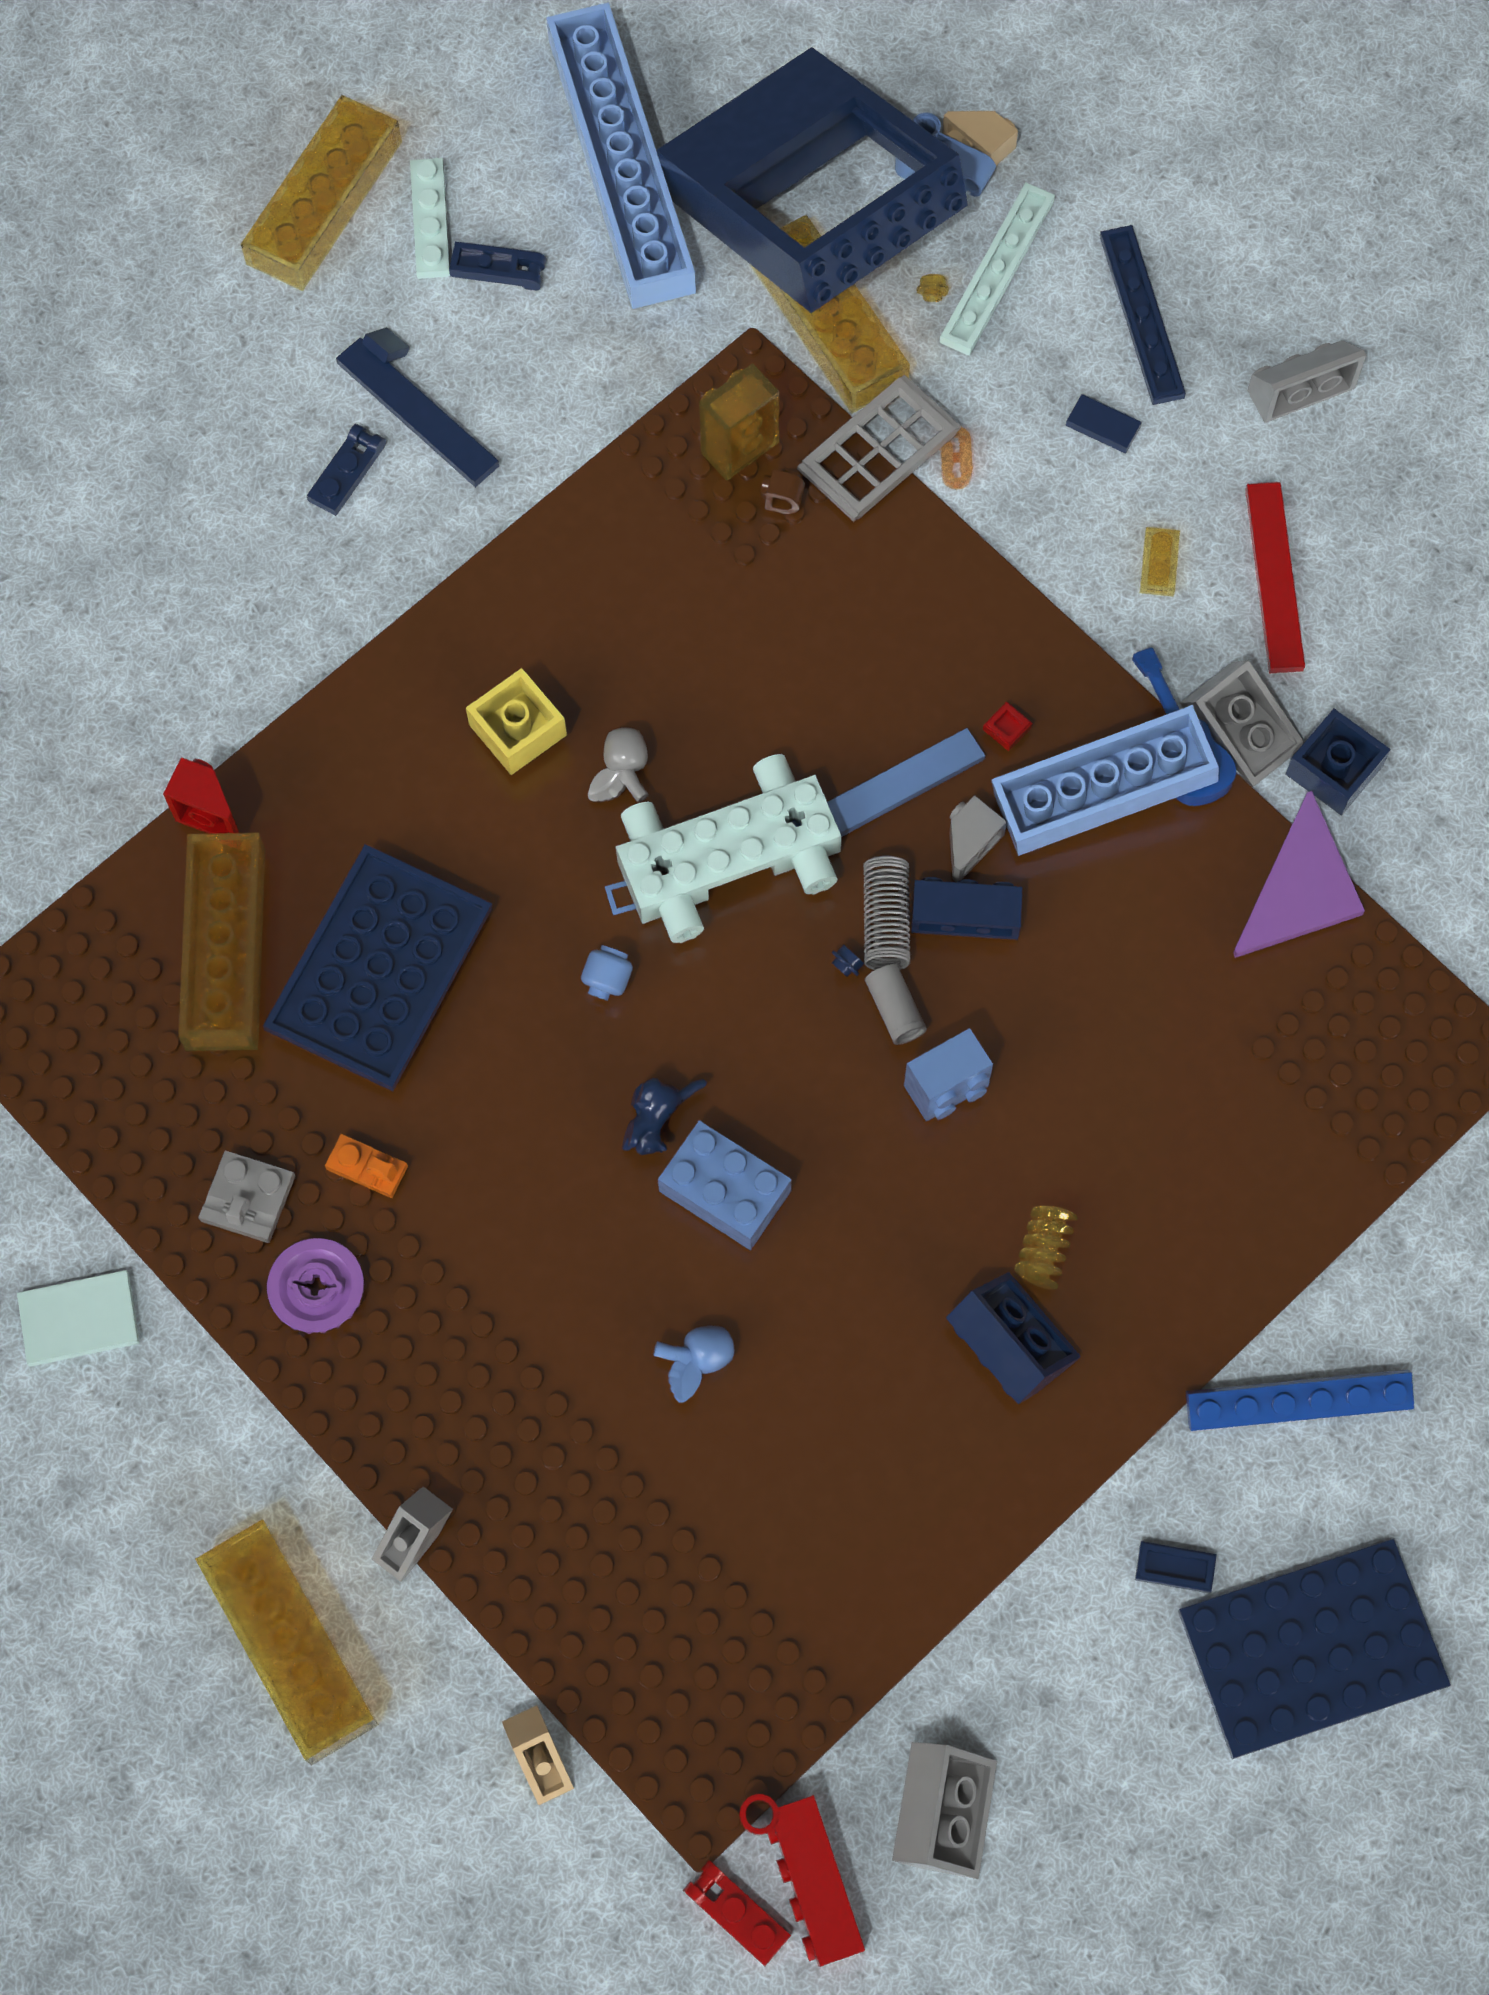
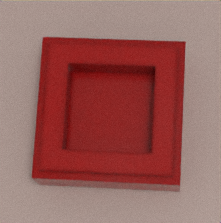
M1006 701L983 725V731L1007 751H1010L1029 732L1033 723Z

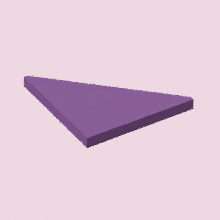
M1312 791L1307 792L1234 950L1235 958L1362 916L1365 911Z

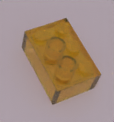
M753 363L744 370L739 369L735 371L726 383L718 389L713 388L709 390L699 402L701 454L726 481L779 443V390Z

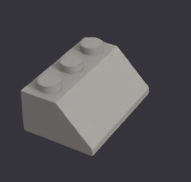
M1344 340L1333 344L1324 343L1310 353L1302 356L1296 354L1287 358L1281 364L1273 367L1264 366L1259 368L1251 375L1247 391L1264 423L1355 389L1366 353L1363 349Z
M912 1742L892 1861L916 1868L979 1879L997 1761L949 1745Z

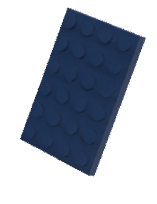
M365 844L263 1025L264 1030L394 1091L492 910V903Z
M1394 1539L1178 1610L1232 1760L1451 1686Z

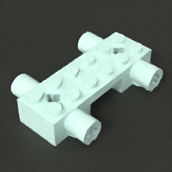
M775 754L760 760L753 767L763 794L666 829L663 828L652 802H641L627 808L621 814V819L630 842L616 846L617 862L642 924L662 917L670 940L673 943H683L694 939L704 930L695 905L709 900V889L769 867L772 868L775 876L795 869L806 894L814 895L832 887L838 879L828 856L841 852V834L816 775L795 781L785 755ZM795 820L797 823H801V825L798 826V827H795V825L793 824V822H792V823H789V822ZM661 872H668V874L662 875Z

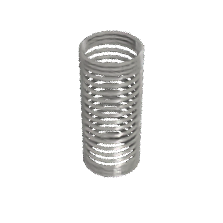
M878 856L868 859L863 866V874L865 876L864 964L873 970L886 965L896 964L899 970L910 965V940L908 939L910 938L908 933L910 931L908 927L910 925L908 921L910 919L908 915L910 913L908 909L910 906L908 903L910 900L908 898L909 863L900 857ZM879 866H896L902 868H883L878 870H872V868ZM879 884H900L899 886H877ZM879 890H900L899 892H877ZM879 896H900L899 898H878ZM879 902H901L899 904H878ZM879 908H901L899 910H879ZM879 914H901L899 916H879ZM880 920H901L898 922H880ZM880 926H901L898 928H880ZM880 932H901L898 934H880ZM880 938H901L898 940H880ZM881 944H901L898 946H881Z

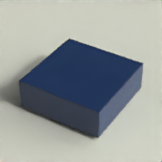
M387 327L366 333L362 344L384 363L405 357L410 348Z

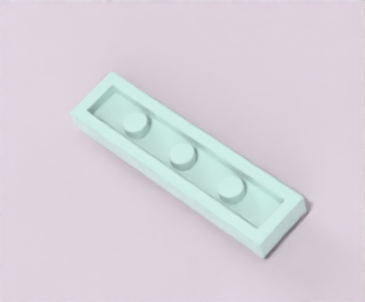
M443 158L410 160L417 278L450 276Z

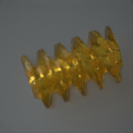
M1036 1206L1032 1208L1030 1214L1033 1220L1028 1222L1026 1228L1029 1234L1024 1236L1022 1242L1026 1248L1020 1250L1018 1257L1021 1261L1016 1263L1014 1271L1022 1279L1033 1285L1054 1290L1058 1289L1059 1284L1051 1280L1050 1276L1062 1275V1270L1056 1267L1054 1262H1065L1067 1258L1064 1254L1058 1252V1248H1069L1071 1244L1062 1238V1234L1072 1235L1075 1230L1065 1223L1066 1221H1077L1078 1217L1070 1210L1060 1207Z

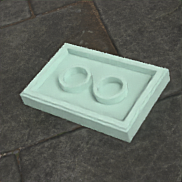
M127 1270L17 1293L26 1361L29 1366L140 1344L130 1278Z

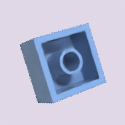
M969 1028L908 1062L906 1065L904 1087L926 1122L934 1117L940 1120L954 1112L956 1109L955 1105L966 1099L968 1102H973L987 1092L986 1088L989 1086L993 1063Z

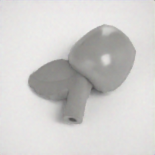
M617 728L608 733L604 744V762L607 768L601 770L592 780L588 791L589 800L593 802L613 800L619 797L626 787L637 802H641L648 797V792L641 785L635 771L645 767L648 759L646 743L639 730L634 728Z

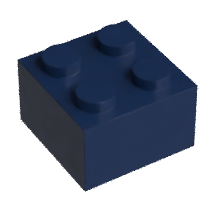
M1333 708L1293 755L1285 775L1308 792L1312 791L1316 798L1342 816L1384 766L1391 749Z

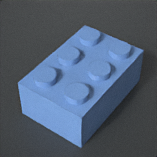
M698 1121L658 1178L659 1192L751 1251L790 1194L791 1179L703 1122Z

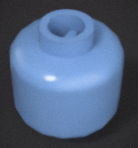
M604 945L601 946L600 950H592L581 974V981L590 987L588 994L608 1001L610 994L614 996L622 995L633 970L631 962L627 960L628 954Z

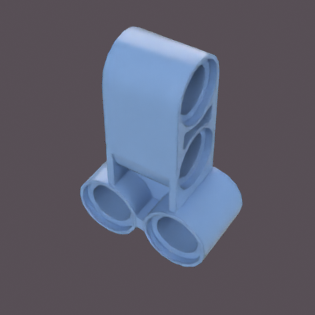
M928 112L918 114L913 119L914 122L959 154L965 191H969L971 196H980L996 169L995 162L988 155L940 133L941 122L934 114ZM898 158L895 159V171L901 178L906 179L915 173L914 170Z

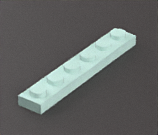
M1025 182L940 336L941 344L966 355H971L1050 211L1055 199L1054 194Z

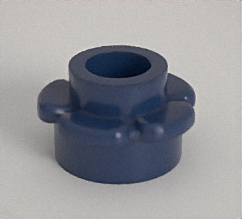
M844 944L837 952L832 951V954L836 957L832 964L846 977L852 972L856 976L859 975L858 970L864 963Z

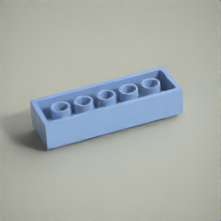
M1191 705L992 779V786L1003 819L1007 821V829L1017 854L1020 856L1217 783L1219 766L1194 707Z

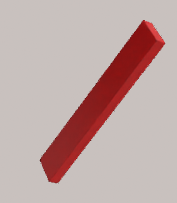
M1281 482L1247 484L1245 492L1269 674L1303 672L1305 662Z

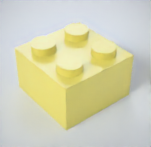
M522 668L466 707L470 727L510 775L567 736L564 717Z

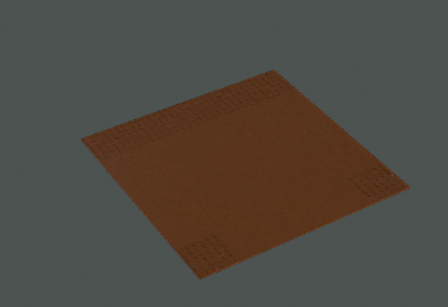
M756 328L746 330L214 770L241 835L242 841L240 845L176 822L170 808H167L0 946V1103L386 1530L399 1506L422 1487H425L453 1509L439 1536L417 1562V1565L687 1864L698 1873L703 1872L701 1868L708 1860L713 1863L746 1831L741 1825L739 1813L743 1802L748 1797L755 1794H764L776 1802L1187 1404L1186 1391L1201 1390L1489 1111V1006L1353 880L1352 883L1365 910L1362 916L1235 958L1233 953L1292 826L1284 816L1237 773L1229 792L1212 803L1189 806L1174 798L1020 856L1017 854L1006 826L1004 836L962 880H975L979 884L993 885L996 882H1009L1016 887H1023L1021 928L1018 940L911 933L915 880L936 877L942 879L943 882L956 883L952 878L949 832L951 824L950 815L959 803L964 802L967 804L975 795L1003 818L994 796L992 779L1164 716L1166 713L1162 704L913 473L860 519L853 522L797 470V466L802 463L803 459L852 417ZM857 432L841 445L857 461H860L874 448ZM836 450L820 463L837 480L853 467ZM877 453L863 465L880 482L896 469L880 453ZM773 469L794 471L804 481L805 487L797 512L783 514L765 509L766 496L761 495V488L764 476H771ZM858 471L842 484L859 501L875 488ZM522 668L564 717L567 736L510 775L470 727L466 707ZM1006 701L1033 723L1029 732L1010 751H1007L983 731V725ZM634 728L642 734L647 747L648 759L645 767L635 771L649 795L641 802H652L664 829L763 794L753 767L760 760L775 754L785 755L795 781L816 775L827 802L968 728L986 755L985 759L978 764L842 836L841 852L828 856L838 879L828 890L814 895L806 894L795 869L775 876L771 867L708 890L709 900L695 905L704 926L703 932L696 936V938L683 943H673L670 940L662 917L642 924L636 909L616 915L612 913L605 886L625 881L617 862L616 846L630 842L621 819V814L630 806L641 803L635 800L627 787L621 792L619 797L610 801L593 802L588 798V791L592 780L601 770L607 768L604 762V744L608 733L614 729ZM365 844L492 903V910L394 1091L265 1031L263 1027ZM878 856L900 857L909 863L908 898L910 900L908 903L910 906L908 909L910 913L908 915L910 919L908 921L910 925L908 927L910 931L908 933L910 938L908 939L910 940V965L901 969L900 972L927 1030L920 1037L900 1045L893 1043L865 982V978L874 970L864 964L858 970V976L852 972L846 977L832 964L836 958L832 951L837 952L843 944L863 963L865 962V876L863 874V866L868 859ZM879 866L872 868V870H878L883 868L902 869L896 866ZM662 871L661 874L666 875L668 872ZM879 884L877 886H899L900 884ZM627 886L611 890L617 908L634 904ZM879 890L877 892H899L900 890ZM879 896L878 898H899L900 896ZM879 902L878 904H899L901 902ZM879 908V910H899V909H901V908ZM879 914V916H899V915H901V914ZM880 920V922H898V921H901V920ZM892 925V926H880V928H898V927H901V926H893V925ZM892 931V932H880V934H898V933H901V932H893V931ZM880 938V940H898V939H901V938ZM881 944V946H898V945H901V944ZM602 945L628 954L627 960L633 966L624 993L620 996L610 994L608 1001L588 994L590 987L581 981V974L589 953L595 949L600 950ZM970 1028L993 1063L989 1086L986 1088L987 1092L973 1102H968L966 1099L955 1105V1111L943 1119L937 1120L934 1117L926 1122L904 1087L906 1065L913 1059ZM658 1078L662 1083L672 1085L681 1090L692 1081L699 1079L707 1081V1085L679 1104L676 1111L661 1128V1139L667 1146L666 1151H663V1153L655 1152L653 1154L640 1155L637 1153L636 1147H632L628 1151L622 1150L628 1124L637 1116L631 1102L633 1093L640 1084L645 1083L649 1079ZM698 1121L703 1122L791 1179L790 1194L751 1251L659 1192L658 1178ZM341 1134L407 1163L408 1168L393 1198L326 1170L325 1164ZM225 1150L292 1171L295 1174V1179L270 1243L201 1222L198 1218ZM313 1238L328 1239L346 1247L360 1264L364 1276V1293L360 1300V1306L356 1308L351 1319H347L339 1328L330 1329L325 1333L314 1332L311 1334L294 1330L278 1318L270 1305L267 1294V1281L270 1270L278 1256L293 1244ZM1007 1272L1011 1273L1081 1356L1073 1365L1037 1394L1020 1404L1003 1390L1002 1384L988 1368L981 1364L976 1353L965 1340L956 1334L954 1327L946 1319L972 1290ZM315 1278L312 1284L301 1285L309 1288L313 1296H317L319 1290L328 1288L321 1283L320 1278ZM703 1326H720L725 1328L730 1333L734 1342L735 1352L733 1360L718 1371L702 1374L701 1383L693 1396L687 1401L679 1403L675 1399L674 1393L671 1392V1386L668 1382V1374L675 1361L653 1356L657 1341L672 1346L684 1347L685 1336L692 1329ZM761 1801L751 1803L746 1809L748 1823L752 1825L770 1808L769 1805Z

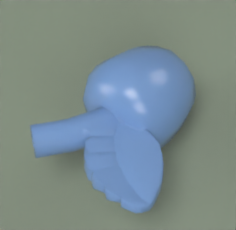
M703 1326L692 1329L687 1333L684 1339V1347L672 1346L657 1341L653 1356L675 1361L669 1371L668 1382L675 1399L679 1403H683L691 1398L698 1389L702 1374L718 1371L733 1360L735 1349L733 1339L725 1328L720 1326Z

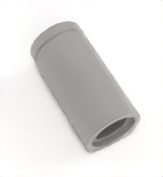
M890 964L880 967L865 978V982L894 1044L900 1045L910 1042L926 1032V1025L898 965Z

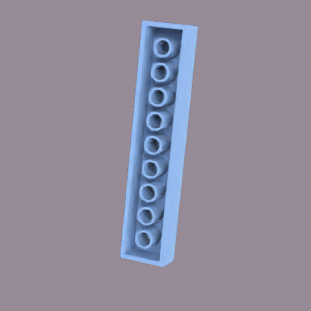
M609 2L546 17L550 47L632 309L696 294L695 270Z

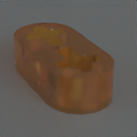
M963 427L954 436L958 438L960 443L959 452L953 453L951 440L940 448L942 481L947 487L956 490L968 486L973 469L971 437L969 432ZM954 463H959V470L962 473L960 478H955L954 473H952Z

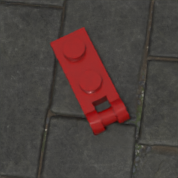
M708 1860L701 1868L703 1873L694 1883L690 1881L682 1891L765 1967L791 1935L718 1867ZM716 1883L724 1891L715 1902H712L705 1894Z

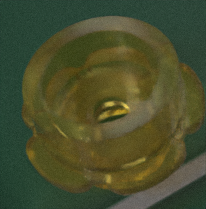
M939 274L922 276L920 278V285L916 288L917 293L921 294L926 302L941 301L948 294L949 287L946 285V278Z

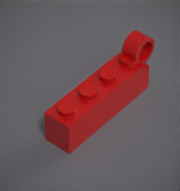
M755 1794L748 1797L740 1808L739 1818L741 1825L750 1834L757 1836L767 1834L771 1845L775 1843L779 1845L783 1858L776 1860L783 1883L791 1882L795 1897L790 1898L789 1903L795 1921L803 1920L808 1936L801 1939L809 1962L816 1959L818 1967L864 1952L865 1948L814 1795L778 1807L771 1797L764 1794ZM761 1801L771 1808L772 1821L768 1826L755 1828L748 1823L746 1809L753 1802Z

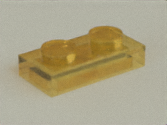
M1146 527L1139 593L1174 596L1179 530Z

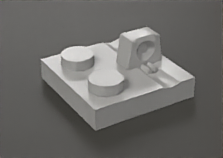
M225 1150L198 1218L201 1222L270 1243L295 1179V1174L292 1171Z

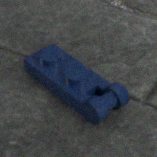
M455 241L449 273L450 277L522 286L527 290L538 291L542 283L540 272L545 268L546 257L538 252ZM519 266H526L528 268L527 271L518 269Z
M354 424L343 445L306 495L308 502L337 516L385 448L386 439L378 434L372 436L366 432V428L359 424ZM359 445L367 448L363 454L356 451Z

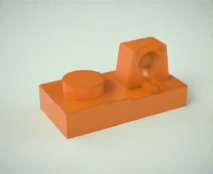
M341 1134L325 1164V1168L339 1176L393 1198L408 1165L404 1161Z

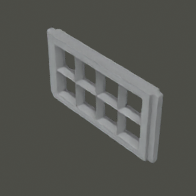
M903 375L803 459L802 463L797 466V470L854 522L860 519L951 440L961 429V425L906 375ZM897 396H900L916 411L902 424L898 423L883 409ZM877 414L895 429L880 443L863 428ZM920 416L939 431L924 445L906 430ZM856 432L874 447L860 461H857L841 446ZM899 434L917 449L903 463L885 448ZM835 450L853 466L838 480L820 465ZM877 453H880L896 468L882 482L863 466ZM857 471L875 486L860 501L842 485Z

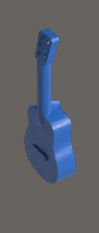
M1148 648L1134 653L1132 661L1143 676L1149 678L1166 715L1180 710L1161 673L1162 665L1154 649ZM1199 719L1219 766L1218 782L1176 797L1181 803L1189 806H1200L1220 799L1229 792L1236 776V766L1232 757L1214 741L1208 725L1201 719Z

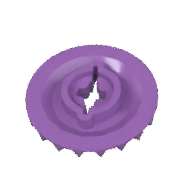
M322 1238L303 1240L284 1250L274 1262L267 1281L268 1299L278 1318L294 1330L303 1331L308 1334L314 1332L325 1333L330 1329L339 1328L343 1322L351 1319L356 1308L360 1306V1300L364 1293V1276L356 1257L343 1245ZM315 1278H320L321 1283L328 1288L319 1290L318 1295L313 1296L309 1288L301 1285L312 1284Z

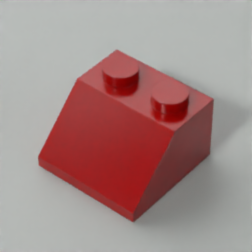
M181 757L163 793L175 821L240 845L242 841L241 835L213 767L201 759L191 761Z

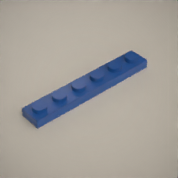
M1408 1369L1186 1391L1188 1425L1191 1431L1414 1409L1412 1372Z

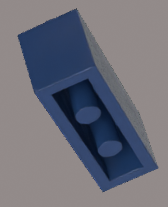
M936 877L915 880L911 933L1018 940L1021 928L1023 887H1016L1009 882H996L993 885H985L970 879L960 880L957 883L943 882L942 879Z

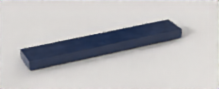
M1129 225L1100 231V240L1152 405L1185 399V389L1133 226Z
M361 337L336 357L337 364L475 488L499 467V461L389 362L384 363L362 344L363 339Z

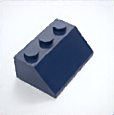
M1010 1272L972 1290L946 1317L954 1327L956 1334L965 1340L976 1353L981 1364L992 1372L1002 1384L1003 1390L1013 1397L1018 1404L1037 1394L1081 1357Z

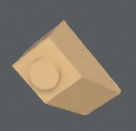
M948 111L943 118L942 133L988 155L995 162L996 166L1016 149L1018 130L1009 119L1001 117L995 111Z
M537 1705L502 1721L512 1749L538 1805L574 1789Z

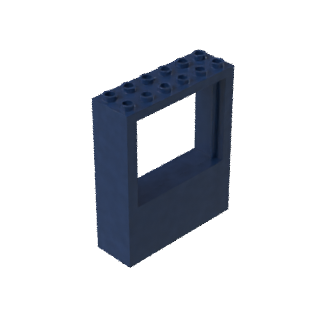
M813 47L801 53L657 149L672 202L810 313L828 303L831 299L968 206L959 154ZM866 135L915 171V173L805 248L756 210Z

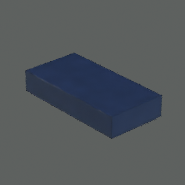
M1081 394L1066 421L1067 427L1125 454L1142 424L1141 421Z
M1141 1541L1135 1580L1211 1594L1217 1554Z

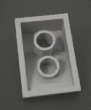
M1249 660L1231 662L1180 702L1183 708L1193 705L1198 719L1203 720L1208 725L1214 741L1229 753L1235 762L1236 770L1252 787L1292 757L1305 743Z

